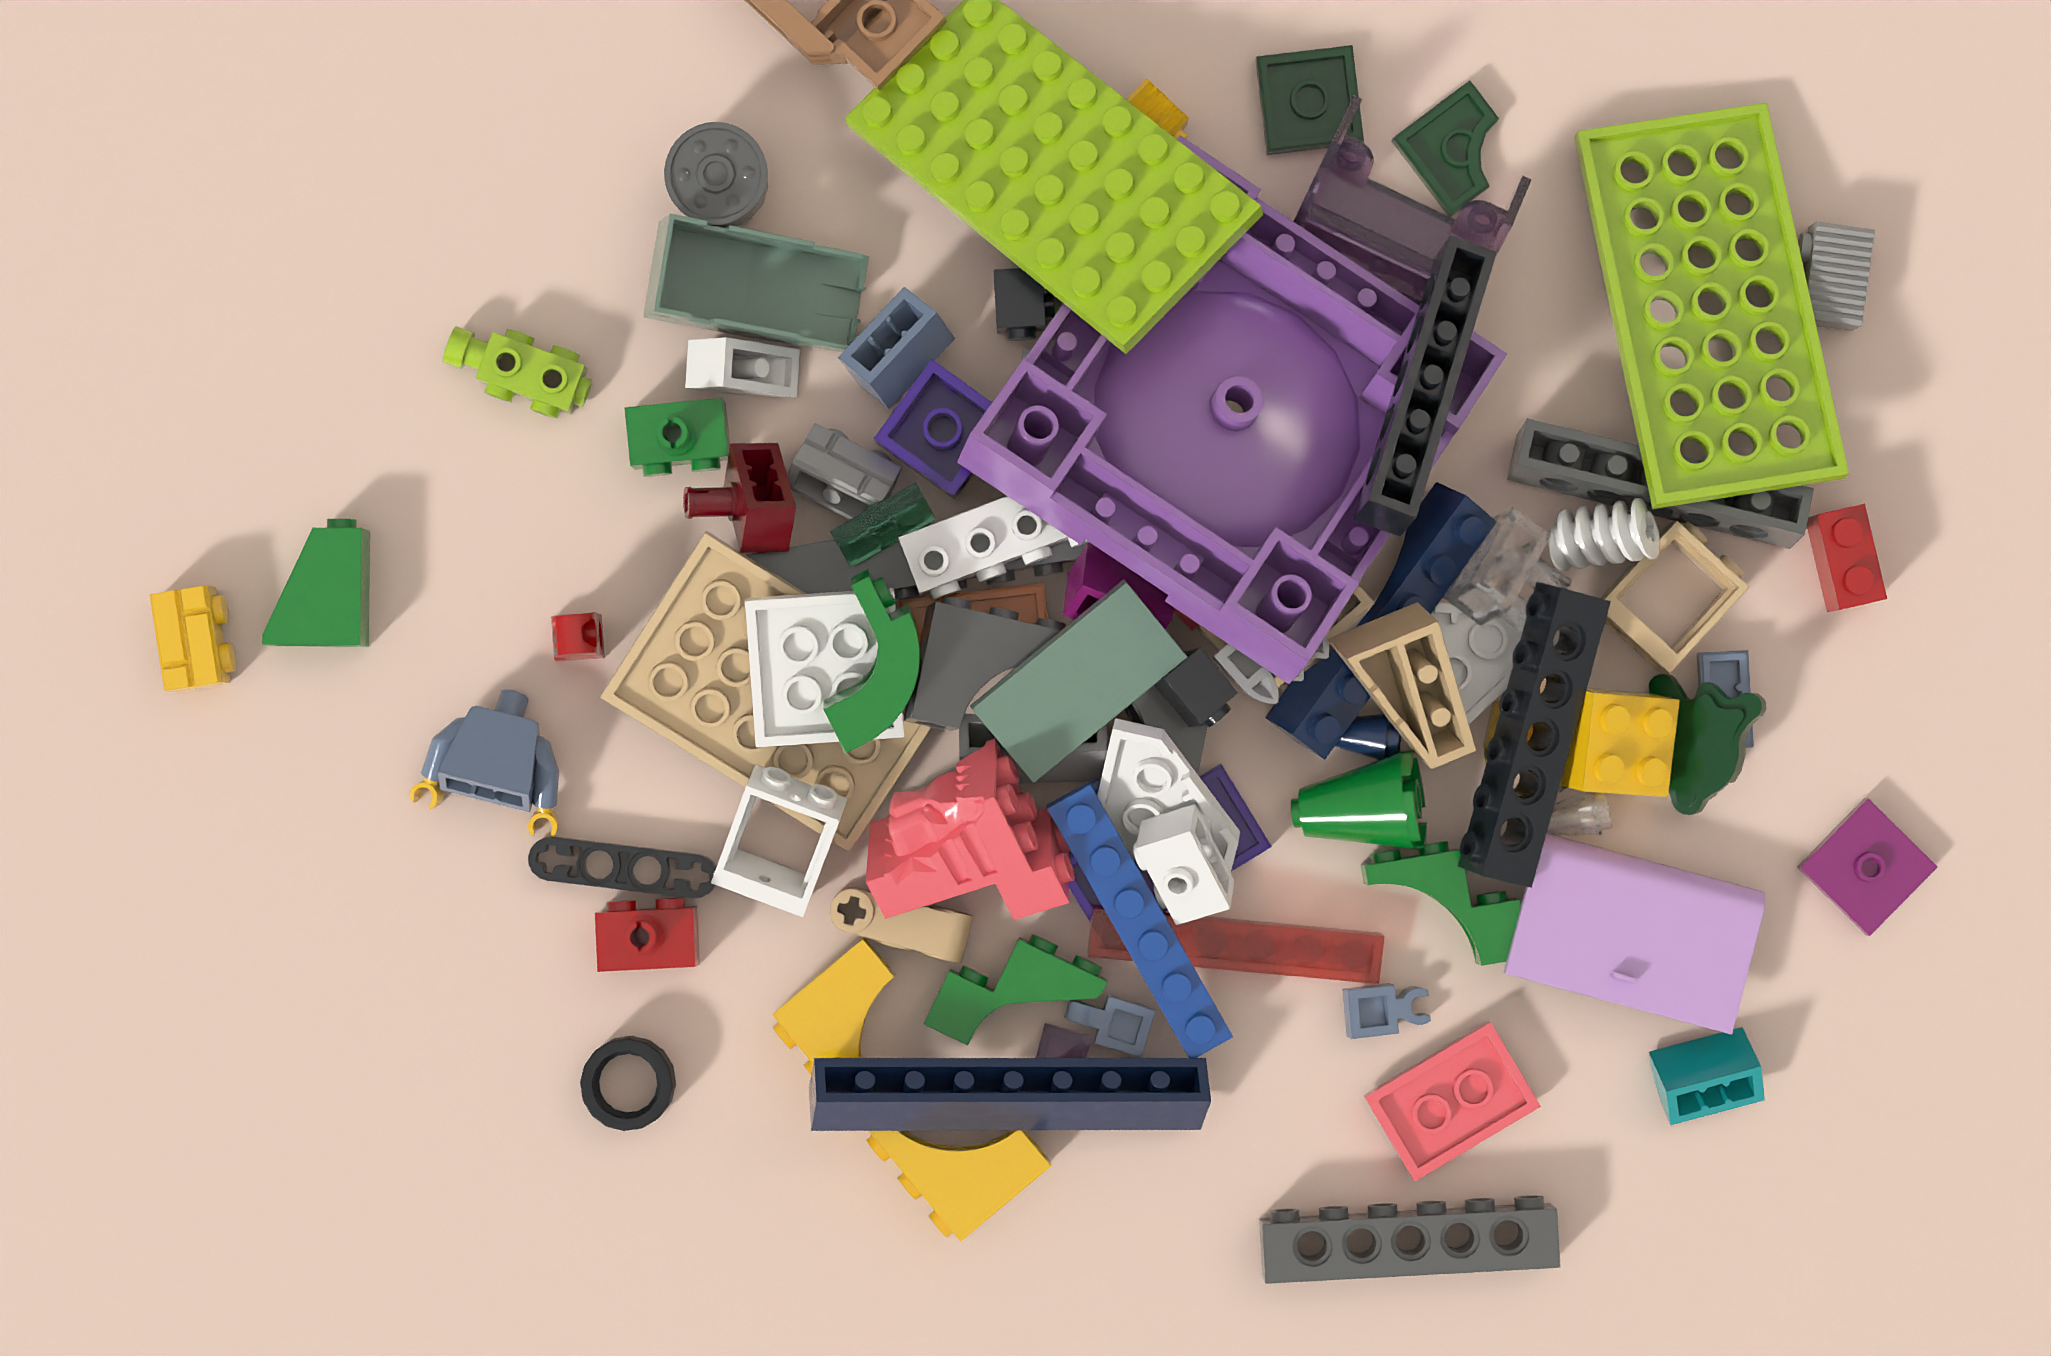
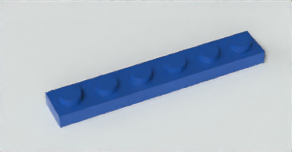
M1088 781L1047 804V810L1188 1058H1197L1233 1038L1227 1024L1090 782Z

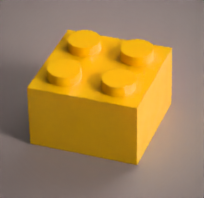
M1587 688L1560 785L1585 792L1668 797L1680 700L1651 693Z

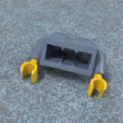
M501 690L495 710L472 706L466 717L456 718L436 734L431 740L421 771L424 780L412 787L409 794L410 800L413 803L417 802L424 787L431 791L433 797L429 804V810L442 803L445 795L444 791L526 812L531 811L533 803L537 807V811L533 813L528 823L530 834L532 836L535 835L536 819L547 818L552 824L551 837H553L559 826V818L552 811V808L557 805L559 769L550 742L540 736L539 723L523 717L529 700L528 697L514 690Z

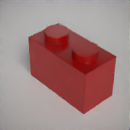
M1865 503L1808 517L1807 530L1827 612L1886 600L1887 595Z

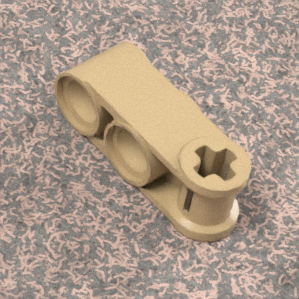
M848 887L841 890L835 895L830 905L832 922L838 929L844 932L870 938L877 943L899 949L917 950L921 954L955 963H962L974 918L973 915L931 905L885 919L871 891L856 887ZM850 897L859 898V907L866 909L865 917L857 916L854 923L844 921L845 913L838 910L839 903L847 904Z

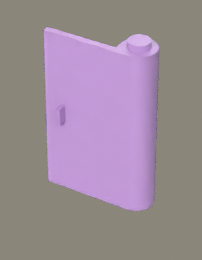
M1547 833L1532 888L1526 886L1504 974L1732 1035L1764 913L1765 893L1760 890Z

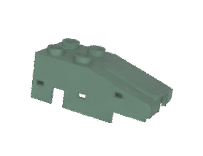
M671 213L659 221L643 318L843 352L855 340L857 325L861 321L857 319L861 292L866 290L864 283L869 256L815 245L813 241L729 225L726 228L707 225L708 221Z

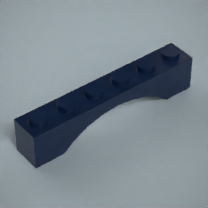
M1436 482L1421 502L1416 519L1406 529L1398 560L1385 587L1374 602L1375 604L1372 605L1356 627L1417 602L1431 614L1497 521L1465 494ZM1334 649L1329 653L1327 659L1320 660L1304 672L1303 681H1292L1278 699V703L1274 704L1265 718L1298 744L1325 760L1371 696Z

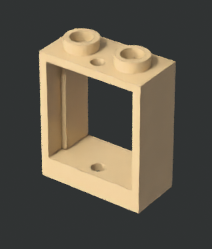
M1675 521L1669 523L1659 534V555L1671 543L1674 544L1723 591L1671 647L1619 600L1656 559H1649L1645 556L1641 561H1634L1601 597V599L1611 601L1605 623L1660 674H1670L1749 588L1741 580V577L1744 575L1743 570L1725 555L1717 558L1705 547V544L1709 541L1707 537L1690 522L1682 525Z

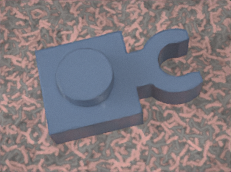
M1390 983L1342 989L1346 1035L1348 1038L1357 1039L1399 1034L1398 1019H1403L1415 1025H1423L1431 1021L1429 1014H1414L1411 1010V1003L1415 998L1429 996L1427 989L1411 986L1405 988L1399 996L1395 994V985Z

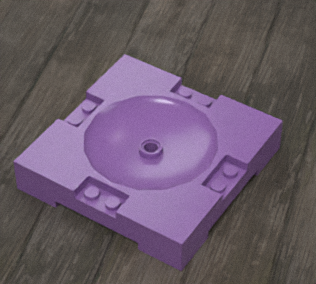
M1180 135L1177 139L1259 203L1262 207L1263 216L1127 354L1122 352L1063 303L1025 359H1022L970 433L957 463L1078 544L1082 545L1086 539L1168 594L1165 602L1290 684L1310 661L1359 585V581L1390 535L1386 531L1353 519L1419 305L1257 198L1262 189ZM1474 331L1432 468L1507 356L1506 352ZM1226 401L1238 403L1244 413L1232 411Z

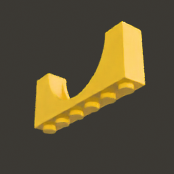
M864 937L776 1010L772 1015L778 1022L772 1028L789 1049L798 1045L809 1059L804 1064V1067L810 1075L814 1058H861V1038L868 1011L878 993L896 974ZM1011 1130L993 1140L968 1146L935 1144L920 1139L907 1131H869L871 1136L866 1139L871 1149L883 1162L891 1158L903 1172L897 1179L911 1197L917 1200L922 1195L934 1211L928 1216L946 1238L953 1233L960 1242L1051 1167L1050 1159L1026 1130Z

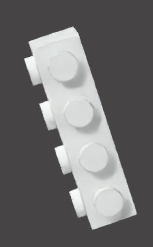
M1008 496L898 537L920 595L930 593L933 600L960 591L958 582L976 575L979 583L1003 575L1007 572L1004 564L1019 558H1023L1025 565H1029L1053 555L1050 547L1069 540L1071 548L1080 545Z

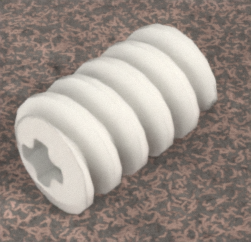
M1636 498L1632 502L1631 513H1629L1624 501H1616L1613 505L1612 516L1606 504H1597L1594 511V519L1587 506H1579L1575 519L1570 509H1561L1558 513L1557 524L1551 528L1549 533V551L1555 567L1560 571H1567L1572 566L1578 569L1586 568L1590 563L1593 566H1604L1608 561L1613 564H1620L1626 559L1641 561L1645 556L1649 559H1656L1660 551V536L1657 523L1652 513L1648 511L1644 500Z

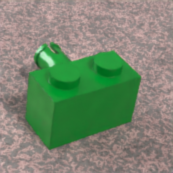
M723 398L624 407L630 466L635 470L643 469V477L672 474V466L691 464L692 472L714 471L721 469L720 461L728 460L730 440L726 402Z

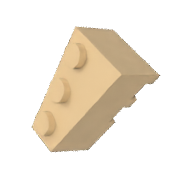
M1418 602L1327 639L1408 746L1431 769L1476 751L1439 622Z

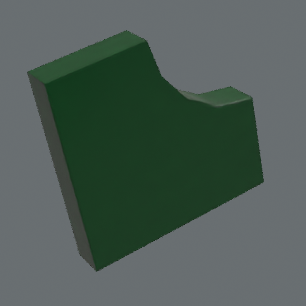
M1470 80L1391 140L1449 218L1490 187L1481 168V148L1486 133L1495 125L1499 118Z

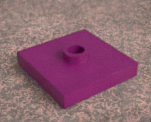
M1864 798L1797 868L1866 936H1871L1938 866L1869 798Z

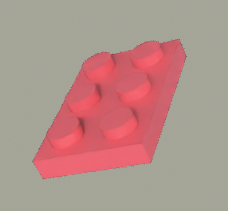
M1489 1021L1363 1095L1414 1181L1419 1180L1541 1107L1492 1023Z

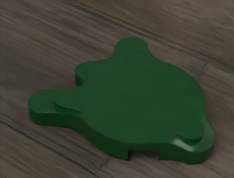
M1658 674L1649 681V692L1680 700L1669 794L1672 804L1678 812L1684 815L1698 814L1703 811L1710 799L1715 797L1729 783H1734L1738 778L1746 756L1745 742L1747 734L1752 725L1764 715L1766 701L1758 693H1744L1732 699L1713 682L1700 684L1695 697L1690 699L1673 675Z

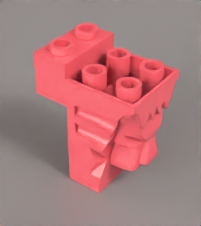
M996 738L986 741L984 747L956 764L957 771L935 778L932 783L922 790L894 793L890 801V814L886 818L870 823L866 884L885 919L996 884L1014 920L1069 903V882L1075 880L1074 869L1069 858L1071 850L1047 808L1037 811L1035 801L1030 792H1022L1018 784L1019 773L1016 763L1010 754L1004 756Z

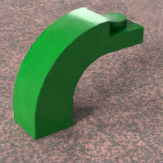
M869 569L851 577V587L877 639L878 649L875 661L869 672L858 683L824 699L823 710L845 753L875 739L898 718L912 695L919 670L918 633L910 606L908 604L890 612L888 607L896 604L884 578L881 577L874 580Z

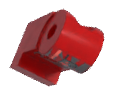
M591 612L551 616L554 661L605 658L602 614Z

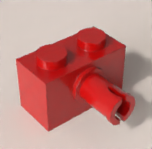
M685 898L655 899L656 908L636 909V900L607 902V911L595 913L597 972L685 968L700 965L697 906L685 907Z

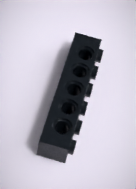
M1450 235L1435 256L1353 520L1401 537L1416 519L1497 252Z
M1536 582L1534 592L1526 604V621L1521 639L1513 651V668L1507 689L1503 692L1500 699V715L1494 737L1487 746V762L1481 784L1474 793V809L1468 831L1461 840V856L1458 867L1484 877L1532 888L1611 601ZM1559 630V638L1554 646V636L1556 632ZM1546 678L1545 688L1540 694L1541 683ZM1533 726L1532 735L1527 741V733L1530 727ZM1520 773L1519 783L1514 788V780ZM1507 821L1506 830L1500 836L1502 825Z

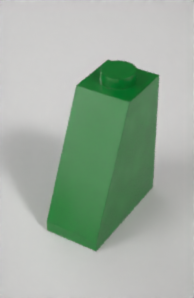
M327 519V528H312L262 634V645L369 647L370 531L356 528V519Z

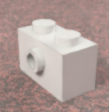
M1196 804L1142 820L1137 842L1133 845L1134 856L1140 869L1143 871L1147 870L1152 878L1154 893L1159 906L1162 909H1168L1175 924L1179 925L1230 909L1235 881Z

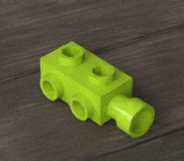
M455 326L450 334L443 355V363L463 369L465 365L477 369L476 379L487 384L484 393L512 403L514 395L533 401L530 407L531 410L558 419L560 411L571 414L574 405L583 407L592 385V380L585 378L586 366L578 363L580 354L556 345L552 346L551 352L533 347L532 345L535 340L533 337L512 329H507L505 336L492 332L489 342H485L475 338L474 332ZM506 354L513 355L516 359L515 367L508 372L501 371L498 367L499 359ZM550 371H557L562 375V382L556 388H548L544 383V378Z

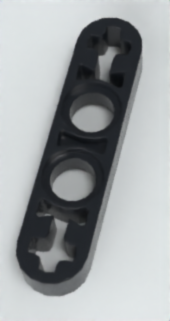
M546 837L537 841L531 847L528 855V863L532 873L546 881L685 898L704 897L710 894L717 886L711 883L716 870L715 863L709 857L695 853L562 837ZM552 844L556 846V853L558 855L572 857L574 856L573 846L581 847V852L576 862L578 877L569 875L573 867L571 865H557L554 867L553 873L547 872L546 863L539 862V853L548 852L549 846ZM597 850L607 852L613 860L612 872L603 879L591 876L586 868L588 856ZM644 856L655 858L661 865V876L653 884L646 885L641 883L634 873L636 862ZM669 858L678 859L675 867L678 870H690L693 868L694 862L701 863L702 872L709 873V882L700 883L698 890L691 889V881L675 878V889L667 888L666 883L671 873Z

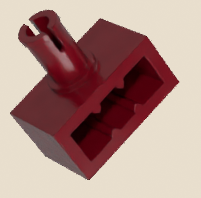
M730 443L724 486L707 488L685 487L683 494L685 517L687 519H692L693 517H728L729 521L733 523L740 553L789 552L796 504L779 444Z

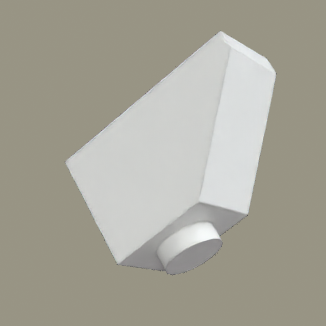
M727 337L688 340L685 388L721 394L797 398L800 349Z

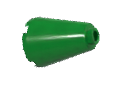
M1413 750L1403 751L1300 788L1298 798L1291 799V816L1294 828L1302 827L1305 837L1412 849L1425 848L1427 844V822L1418 823L1417 820L1422 818V808L1426 807L1418 759L1414 758Z

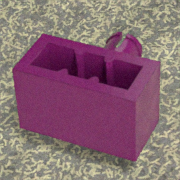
M1089 543L1086 544L1068 572L1063 616L1073 620L1123 579L1164 629L1167 628L1173 619L1174 607L1165 602L1168 594Z

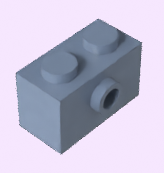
M903 287L842 352L838 359L861 387L890 409L912 386L930 360L933 359L935 361L955 338L936 311L907 288Z

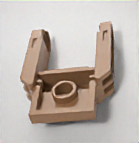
M744 0L812 65L847 64L849 62L879 91L947 22L946 17L928 0H828L818 10L816 18L811 22L787 0Z

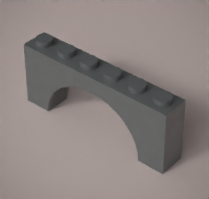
M943 596L942 603L934 602L927 606L919 643L918 676L912 695L906 705L903 721L950 732L960 729L968 705L985 684L1000 673L1019 666L1064 629L1066 624L1056 620L1038 618L1035 625L1018 621L1019 613L1012 610L990 607L989 614L970 610L972 602L968 600ZM1153 685L1125 708L1131 722L1164 729L1198 774L1207 725L1204 722L1202 725L1189 728L1155 685Z

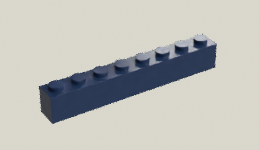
M814 1058L809 1083L811 1131L1201 1130L1211 1104L1206 1058Z

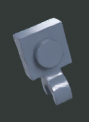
M1107 995L1103 1009L1081 1001L1069 1000L1064 1017L1066 1020L1096 1028L1097 1031L1093 1041L1095 1044L1142 1057L1155 1010Z

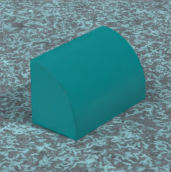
M1743 1027L1733 1029L1732 1035L1721 1032L1649 1052L1657 1091L1670 1125L1765 1100L1761 1065Z

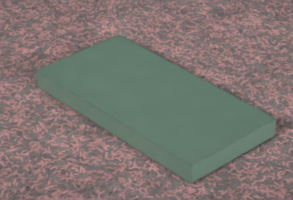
M1123 579L973 702L970 707L1031 781L1035 783L1184 661L1187 656Z

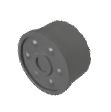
M708 122L694 126L675 141L665 161L664 179L667 192L675 206L686 217L708 221L707 225L726 228L729 225L739 226L751 220L764 203L768 190L766 159L755 139L735 125L723 122Z

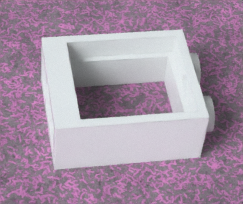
M755 764L711 883L803 917L848 798L837 795L833 789L820 784L810 785L794 779L782 769L775 767L765 768ZM756 797L826 822L806 874L738 849Z

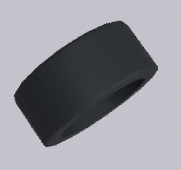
M636 1036L614 1038L596 1049L585 1063L580 1080L582 1100L592 1117L606 1127L621 1131L642 1129L661 1117L672 1102L676 1087L674 1066L665 1051L651 1040ZM631 1054L642 1057L650 1063L656 1073L657 1088L655 1096L647 1106L639 1111L624 1112L616 1110L606 1102L601 1094L599 1081L602 1070L610 1060L617 1056Z

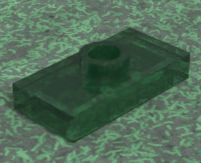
M915 482L884 501L871 504L863 513L831 530L830 533L848 564L852 567L899 541L898 537L912 533L936 518Z

